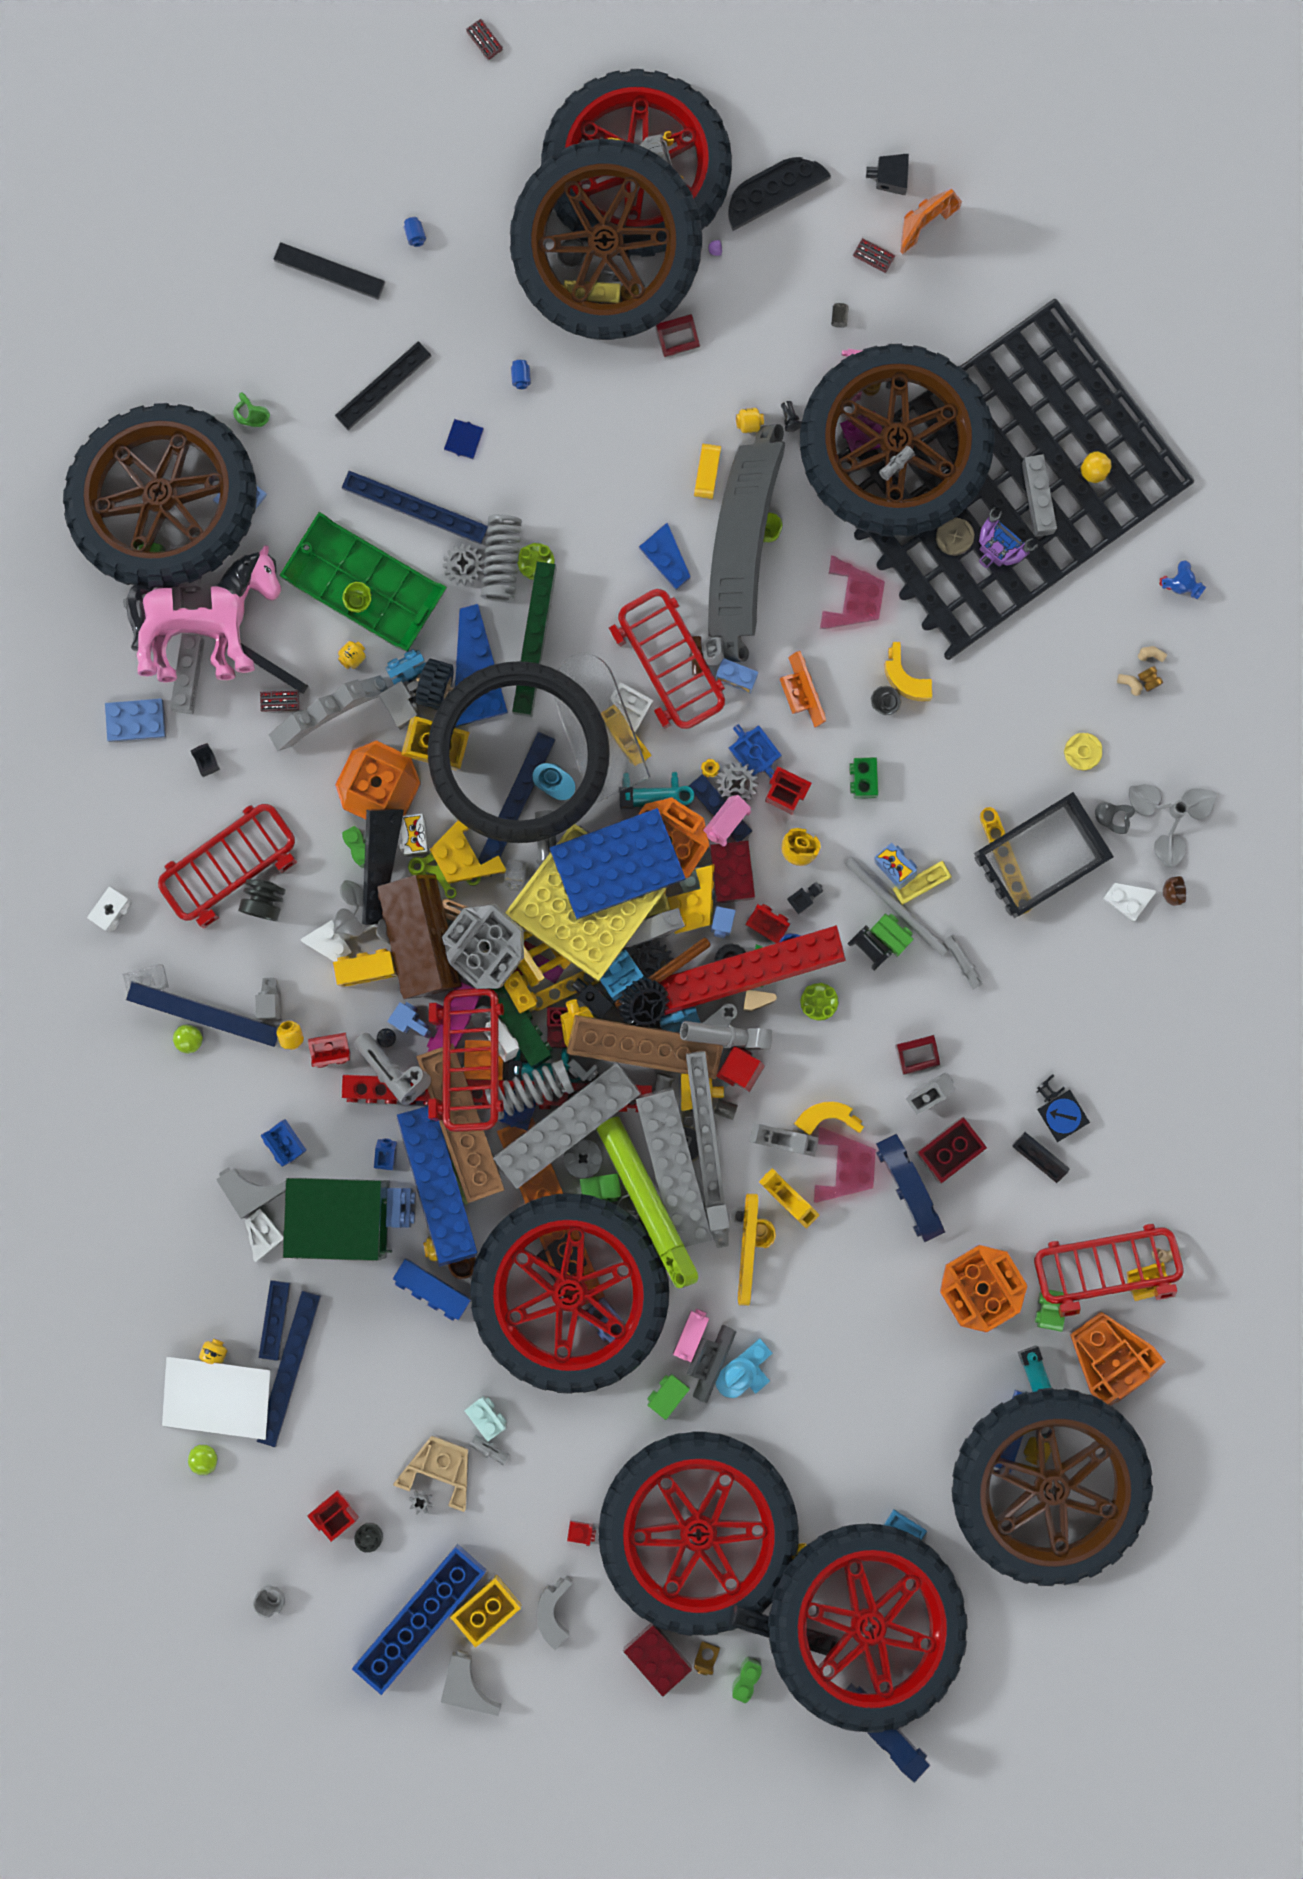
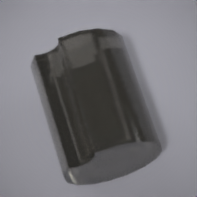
M836 303L833 305L832 326L839 328L847 326L849 310L847 304Z
M719 1098L714 1114L733 1120L738 1105Z

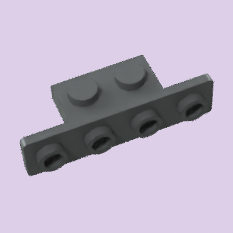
M575 1059L568 1064L571 1067L568 1071L575 1078L580 1077L585 1082L587 1080L591 1082L599 1075L597 1071L600 1068L597 1065H594L586 1072Z
M722 1325L715 1342L701 1338L686 1373L699 1379L693 1394L694 1398L704 1403L708 1402L736 1335V1330Z

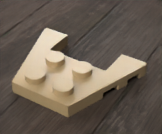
M432 1435L397 1478L393 1486L410 1492L417 1472L455 1486L448 1506L465 1512L468 1449Z

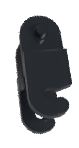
M1054 1074L1041 1083L1043 1085L1041 1088L1037 1087L1036 1093L1040 1092L1045 1098L1044 1102L1047 1100L1050 1102L1051 1097L1055 1098L1065 1089L1063 1086L1057 1092H1054L1049 1087L1048 1082L1055 1076ZM1047 1087L1052 1094L1048 1096L1043 1088Z

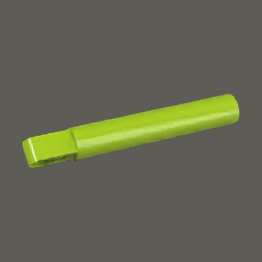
M617 1116L606 1120L596 1130L673 1284L677 1288H683L697 1283L698 1272L620 1117Z

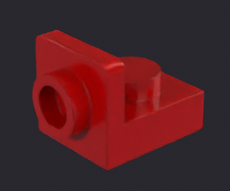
M570 1520L567 1541L586 1544V1546H590L591 1541L595 1542L596 1530H593V1524Z

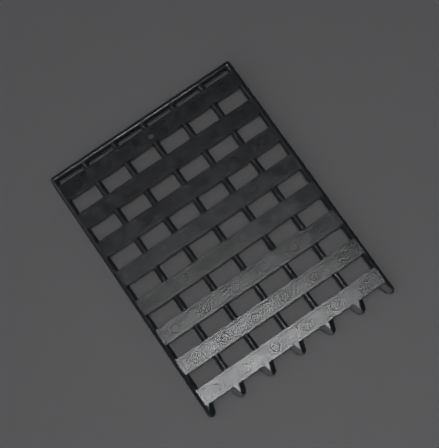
M1057 299L1048 302L960 366L964 371L974 366L991 388L983 396L985 402L996 395L1013 417V420L1001 429L992 418L995 440L993 454L1006 471L994 480L987 475L977 496L957 516L962 520L968 521L973 528L974 540L970 549L958 556L944 553L938 547L936 541L938 528L919 533V535H915V537L902 546L895 536H881L877 533L865 532L860 529H856L854 532L856 540L870 537L883 554L876 563L877 569L886 570L893 568L904 582L905 586L899 592V598L905 601L915 597L928 614L922 622V629L928 631L938 628L949 642L950 646L944 653L946 660L955 657L1194 483L1192 475ZM1054 308L1072 332L1067 333L1050 311ZM1032 323L1036 325L1051 345L1040 355H1037L1021 334V331ZM1077 338L1094 362H1089L1073 339ZM1003 344L1021 367L1009 377L990 354ZM1055 352L1074 375L1062 385H1060L1043 362ZM1098 367L1102 370V372L1105 374V376L1108 378L1111 384L1115 387V389L1117 390L1116 392H1112L1109 386L1105 383V381L1096 371ZM1025 374H1027L1044 397L1031 407L1013 384ZM1077 382L1081 384L1096 404L1094 408L1084 415L1066 393V390ZM928 389L909 402V411L913 409L918 416L938 409L930 398L934 393ZM1120 397L1124 399L1140 421L1135 422L1118 400ZM1104 400H1110L1111 404L1105 405ZM1048 403L1066 426L1065 429L1055 436H1052L1036 415V412ZM902 408L894 413L893 422L902 423L900 420ZM1100 412L1104 414L1119 434L1108 444H1105L1088 421ZM934 418L924 422V424L929 428L937 423L938 420ZM955 421L922 440L925 444H929L936 439L953 461V465L958 452V434L952 427L955 425ZM1018 425L1036 448L1026 457L1044 454L1045 461L1059 478L1049 486L1050 492L1053 493L1064 485L1082 508L1068 518L1051 496L1057 529L1054 534L1045 535L1039 540L1020 517L1030 509L1029 502L1027 501L1015 510L997 487L1009 477H1012L1027 497L1022 469L1024 458H1022L1005 435ZM1145 427L1162 449L1161 452L1157 451L1141 428ZM898 432L894 438L896 440V448L900 442L897 437ZM1070 433L1087 455L1099 451L1111 460L1112 468L1106 480L1112 487L1100 496L1097 495L1082 476L1081 465L1083 462L1075 466L1058 443ZM1123 441L1142 464L1130 474L1127 473L1111 452L1112 449ZM849 446L838 453L839 460L851 453ZM915 446L913 447L914 456L935 466L926 454ZM875 449L862 454L857 459L860 462L879 453ZM1166 456L1170 459V461L1173 463V465L1176 467L1179 473L1183 476L1185 481L1181 482L1177 475L1173 472V470L1164 460ZM883 460L866 467L865 470L870 477L858 486L865 490L873 483H876L886 496V480L879 473L885 467V461ZM907 462L923 485L910 494L904 487L903 500L918 497L927 490L931 491L943 480ZM945 468L941 472L944 474H949L950 470L948 468ZM1146 471L1165 494L1153 504L1149 502L1133 481ZM893 474V485H898V478ZM897 493L890 494V497L893 500L899 499V495ZM1115 493L1119 495L1135 516L1122 526L1103 503ZM980 498L990 511L996 507L993 511L995 516H999L1002 511V515L997 521H1001L1022 541L1026 542L1028 539L1033 538L1029 543L1032 548L1038 544V547L1035 550L1029 551V554L1024 558L1028 560L1044 582L1030 592L1013 570V567L1019 563L1008 566L1003 564L999 567L993 562L987 568L991 575L977 584L960 562V559L972 550L979 559L984 555L980 550L982 545L979 542L982 527L967 509ZM1085 515L1089 517L1105 538L1092 548L1073 525ZM1055 537L1058 538L1074 559L1073 562L1060 570L1043 547ZM919 542L938 565L925 576L907 554V551ZM942 572L960 594V597L948 606H946L929 583ZM995 580L1013 603L1011 607L1001 614L982 591ZM965 602L983 625L982 628L971 636L968 635L952 614V611Z

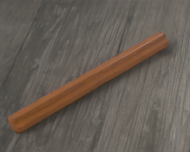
M706 937L701 939L648 978L659 983L708 949L711 946L709 940ZM618 999L615 1001L614 1004L616 1008L619 1010L618 1006L621 1005V1003Z

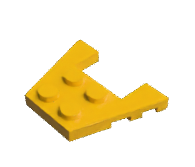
M459 820L430 849L448 884L507 872L499 856L480 865L463 834L469 828Z
M714 864L696 869L701 889L667 897L671 910L679 908L685 925L683 928L675 931V934L712 925Z

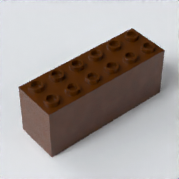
M413 875L378 886V898L382 905V915L386 923L387 936L391 944V954L396 966L395 972L399 979L400 992L403 999L424 998L462 987L459 972L448 963L446 948L442 939L448 930V925L436 875Z

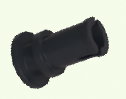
M786 401L788 409L785 402H783L781 408L785 416V431L792 432L800 429L801 421H799V416L795 413L792 401Z

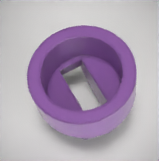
M715 240L709 244L708 250L711 255H722L721 240Z

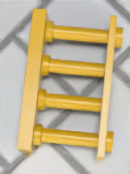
M524 931V940L533 936L529 932ZM542 943L529 951L524 946V958L518 967L532 988L544 979L543 973L559 964L563 969H566L572 963L551 949L556 958L537 967L532 958L550 948Z

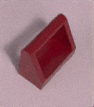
M692 314L656 325V333L664 357L700 347ZM688 328L691 329L694 341L666 349L663 339L664 335Z
M934 1035L895 1045L903 1075L940 1065ZM931 1045L934 1059L905 1066L902 1051Z

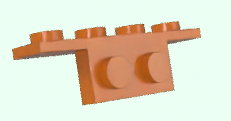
M797 651L788 657L794 674L781 677L780 682L792 714L808 710L814 727H818L826 722L825 712L821 707L818 693L813 686L812 677L807 670L805 659L801 651Z

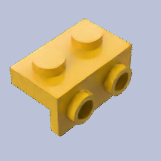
M517 971L511 974L504 983V987L519 1013H523L526 1010L531 1012L536 1009L538 1000L533 992L530 993L527 988L528 982L524 975L521 976Z
M1162 1262L1160 1264L1163 1271V1275L1165 1277L1167 1276L1165 1270V1264L1164 1262ZM1157 1264L1142 1268L1144 1280L1160 1277ZM1138 1268L1127 1272V1283L1141 1281ZM1158 1286L1132 1290L1130 1292L1134 1301L1154 1297L1155 1289Z

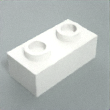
M499 1020V1055L504 1062H507L516 1057L519 1045L517 1040L508 1033L507 1026ZM491 1021L486 1023L485 1028L491 1027ZM491 1031L484 1032L491 1042Z

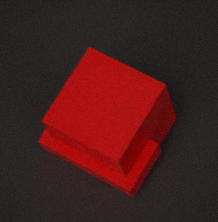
M777 766L769 782L772 786L765 802L792 815L799 800H804L812 783Z
M734 1046L716 1077L733 1087L736 1084L750 1092L765 1065L752 1057V1052L745 1048Z
M339 1490L307 1515L318 1531L322 1530L330 1542L336 1539L359 1518Z

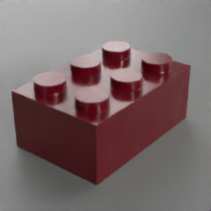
M749 841L729 842L726 846L721 844L710 845L711 862L715 867L713 879L716 904L754 900L755 892Z
M961 1117L915 1153L938 1183L942 1184L986 1150L987 1147L966 1119Z
M652 1623L632 1639L623 1650L626 1656L662 1697L692 1671V1665L660 1628Z

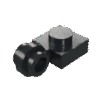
M815 882L808 888V893L801 888L787 898V900L799 915L813 904L810 896L813 895L815 898L823 892V886Z

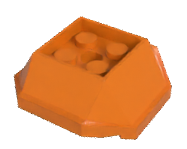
M377 740L352 750L335 784L343 809L366 820V810L403 809V816H406L421 785L412 758L402 756V752ZM376 778L382 780L379 787L372 786V782Z
M672 797L645 804L638 815L658 808L669 838L672 839V845L685 879H688L710 846L707 834L703 831L706 827L704 818Z
M977 1245L945 1264L940 1293L960 1326L987 1333L1021 1312L1028 1285L1008 1252ZM980 1283H985L987 1286V1290L983 1294H980L977 1290Z

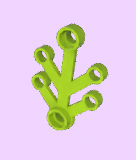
M432 853L423 859L414 857L409 861L408 870L412 875L434 874L445 890L446 897L448 899L456 897L457 891L448 884L439 866L428 865L435 860ZM415 864H421L420 870L414 869ZM477 877L475 882L466 880V882L471 886H476L480 883L481 877ZM449 890H454L453 896H448Z

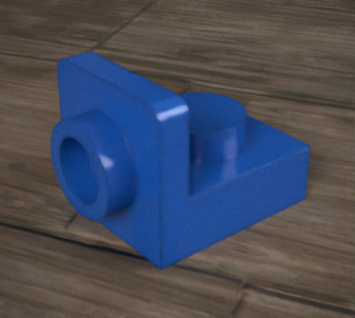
M388 1138L378 1139L375 1147V1169H394L396 1141Z

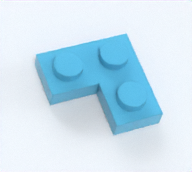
M760 1338L737 1357L749 1359L756 1367V1380L750 1386L755 1394L770 1382L758 1366L773 1354Z

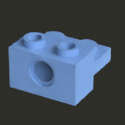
M400 1002L387 1021L406 1034L411 1028L426 1038L431 1033L428 1030L429 1025L417 1019L419 1017V1014L416 1013L418 1009L408 1002L405 1004Z
M387 1188L386 1227L409 1228L411 1223L414 1224L415 1212H412V1204H415L416 1193L412 1192V1188ZM402 1204L406 1205L405 1212H402Z

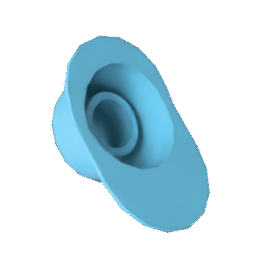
M543 763L534 769L532 775L533 782L540 790L557 800H567L573 796L576 789L575 782L559 765Z
M742 1357L732 1360L720 1371L717 1378L716 1388L719 1393L728 1398H736L744 1393L756 1380L757 1371L755 1365L749 1359Z

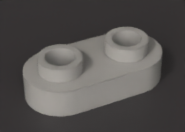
M719 637L709 638L703 643V657L708 665H719L724 658L723 644Z

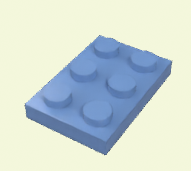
M162 698L105 703L108 742L166 737Z

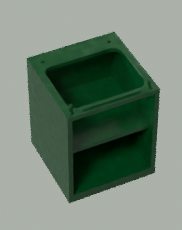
M286 1178L283 1258L379 1261L387 1258V1253H392V1250H387L388 1227H386L387 1188H389L390 1180Z

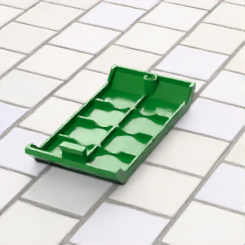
M318 512L279 575L295 588L405 652L409 651L447 589L441 583L432 581L336 524L321 512ZM309 546L308 550H304V547ZM353 582H362L370 588L371 603L365 611L360 613L349 611L343 603V592Z

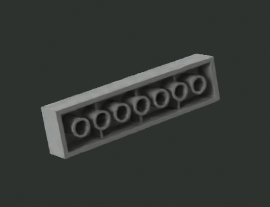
M616 1062L501 1150L493 1159L515 1188L518 1189L634 1100L641 1092L619 1063Z
M673 1087L637 1096L635 1099L661 1200L684 1246L687 1247L712 1240Z

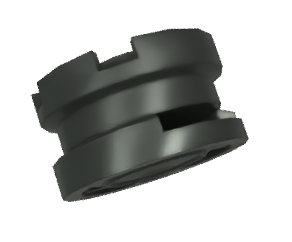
M374 1523L363 1524L354 1536L356 1547L365 1553L375 1551L383 1541V1532Z

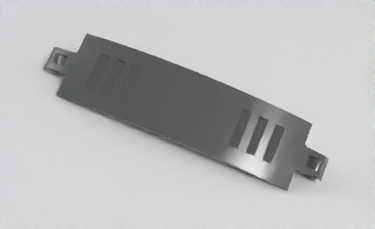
M780 424L761 426L753 444L740 445L738 447L720 509L710 575L708 635L710 637H723L724 659L732 662L747 661L749 650L742 642L741 636H755L763 539L772 493L785 449V442H775L781 441L784 437V429Z

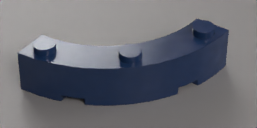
M897 1133L876 1143L878 1148L876 1155L881 1163H885L898 1187L895 1191L899 1199H904L915 1224L913 1230L916 1236H921L925 1243L945 1233L925 1185L913 1162L908 1158L907 1151Z
M852 1683L845 1689L856 1693H867L861 1686L857 1688ZM898 1728L868 1733L883 1750L889 1753L891 1760L912 1782L915 1783L931 1766L926 1760L927 1754L921 1748L917 1749Z

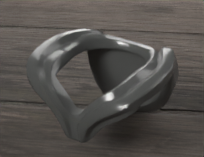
M1102 802L1097 805L1095 817L1100 824L1117 834H1126L1129 831V818L1135 813L1133 806H1116L1108 802ZM1118 811L1128 812L1124 818L1125 826H1116L1112 822L1115 813Z

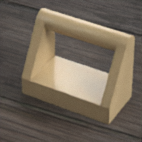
M747 990L744 997L743 1011L752 1012L775 1002L777 996L774 993Z

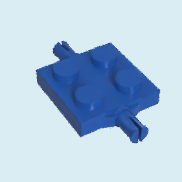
M737 724L732 729L739 738L728 749L736 760L741 762L742 767L748 764L749 771L754 769L753 776L765 771L771 779L775 772L771 766L782 755L759 725L752 731L745 733L740 724Z

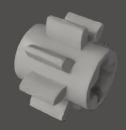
M425 1490L420 1494L415 1491L414 1495L416 1497L409 1498V1501L413 1502L410 1509L415 1508L417 1515L422 1510L426 1514L428 1512L426 1507L433 1506L429 1502L432 1495L427 1496ZM418 1498L425 1500L423 1506L421 1504L417 1505Z

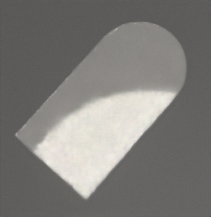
M592 654L571 656L560 666L558 671L572 678L590 695L603 717L609 738L610 759L608 773L602 791L594 803L596 804L633 785H637V783L651 776L611 669L601 658ZM554 696L558 713L583 779L588 759L584 731L572 710Z

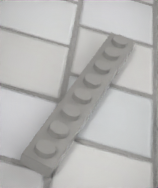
M705 1051L686 1053L705 1206L725 1204Z

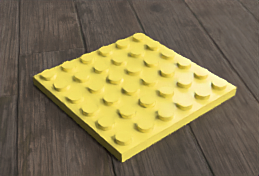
M574 824L565 832L556 845L588 833ZM550 852L505 913L520 927L599 982L666 892L667 888L659 889L576 920Z

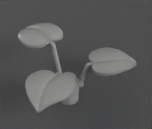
M1148 784L1131 786L1129 788V800L1137 813L1150 816L1154 813L1155 808L1170 809V815L1175 818L1174 825L1169 836H1160L1155 841L1154 851L1157 857L1168 867L1176 866L1182 860L1186 850L1183 838L1180 836L1173 837L1180 818L1187 812L1195 819L1206 818L1213 809L1217 793L1207 789H1191L1184 793L1182 800H1178L1174 804L1169 803L1168 805L1159 806L1161 794L1156 787Z
M344 880L340 886V895L347 904L354 905V910L351 912L348 909L342 908L336 913L334 933L338 934L342 940L350 941L353 937H358L362 933L376 928L377 936L382 941L390 944L384 919H380L378 924H373L363 929L357 917H354L359 906L363 907V889L354 882Z

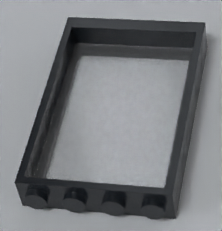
M1074 792L974 853L976 863L979 867L982 866L986 872L985 877L987 881L993 883L996 888L995 893L997 897L1004 901L1007 913L1014 918L1027 912L1114 857Z

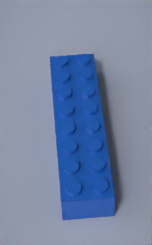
M428 1106L397 1114L398 1126L439 1267L477 1256V1249L439 1121L428 1118Z
M457 1544L352 1667V1670L382 1695L477 1584L487 1569Z

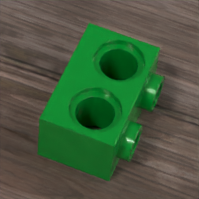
M877 757L854 758L853 763L849 764V773L853 775V782H850V794H854V799L877 798ZM861 764L866 765L868 772L861 773L858 770V766ZM859 784H867L869 790L867 792L860 791Z

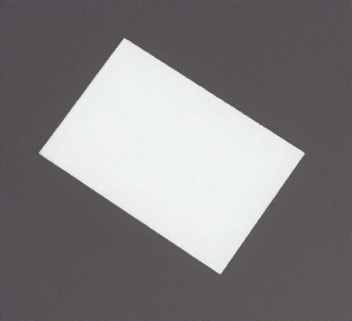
M166 1357L162 1426L266 1440L270 1370L218 1363L208 1364L203 1361Z

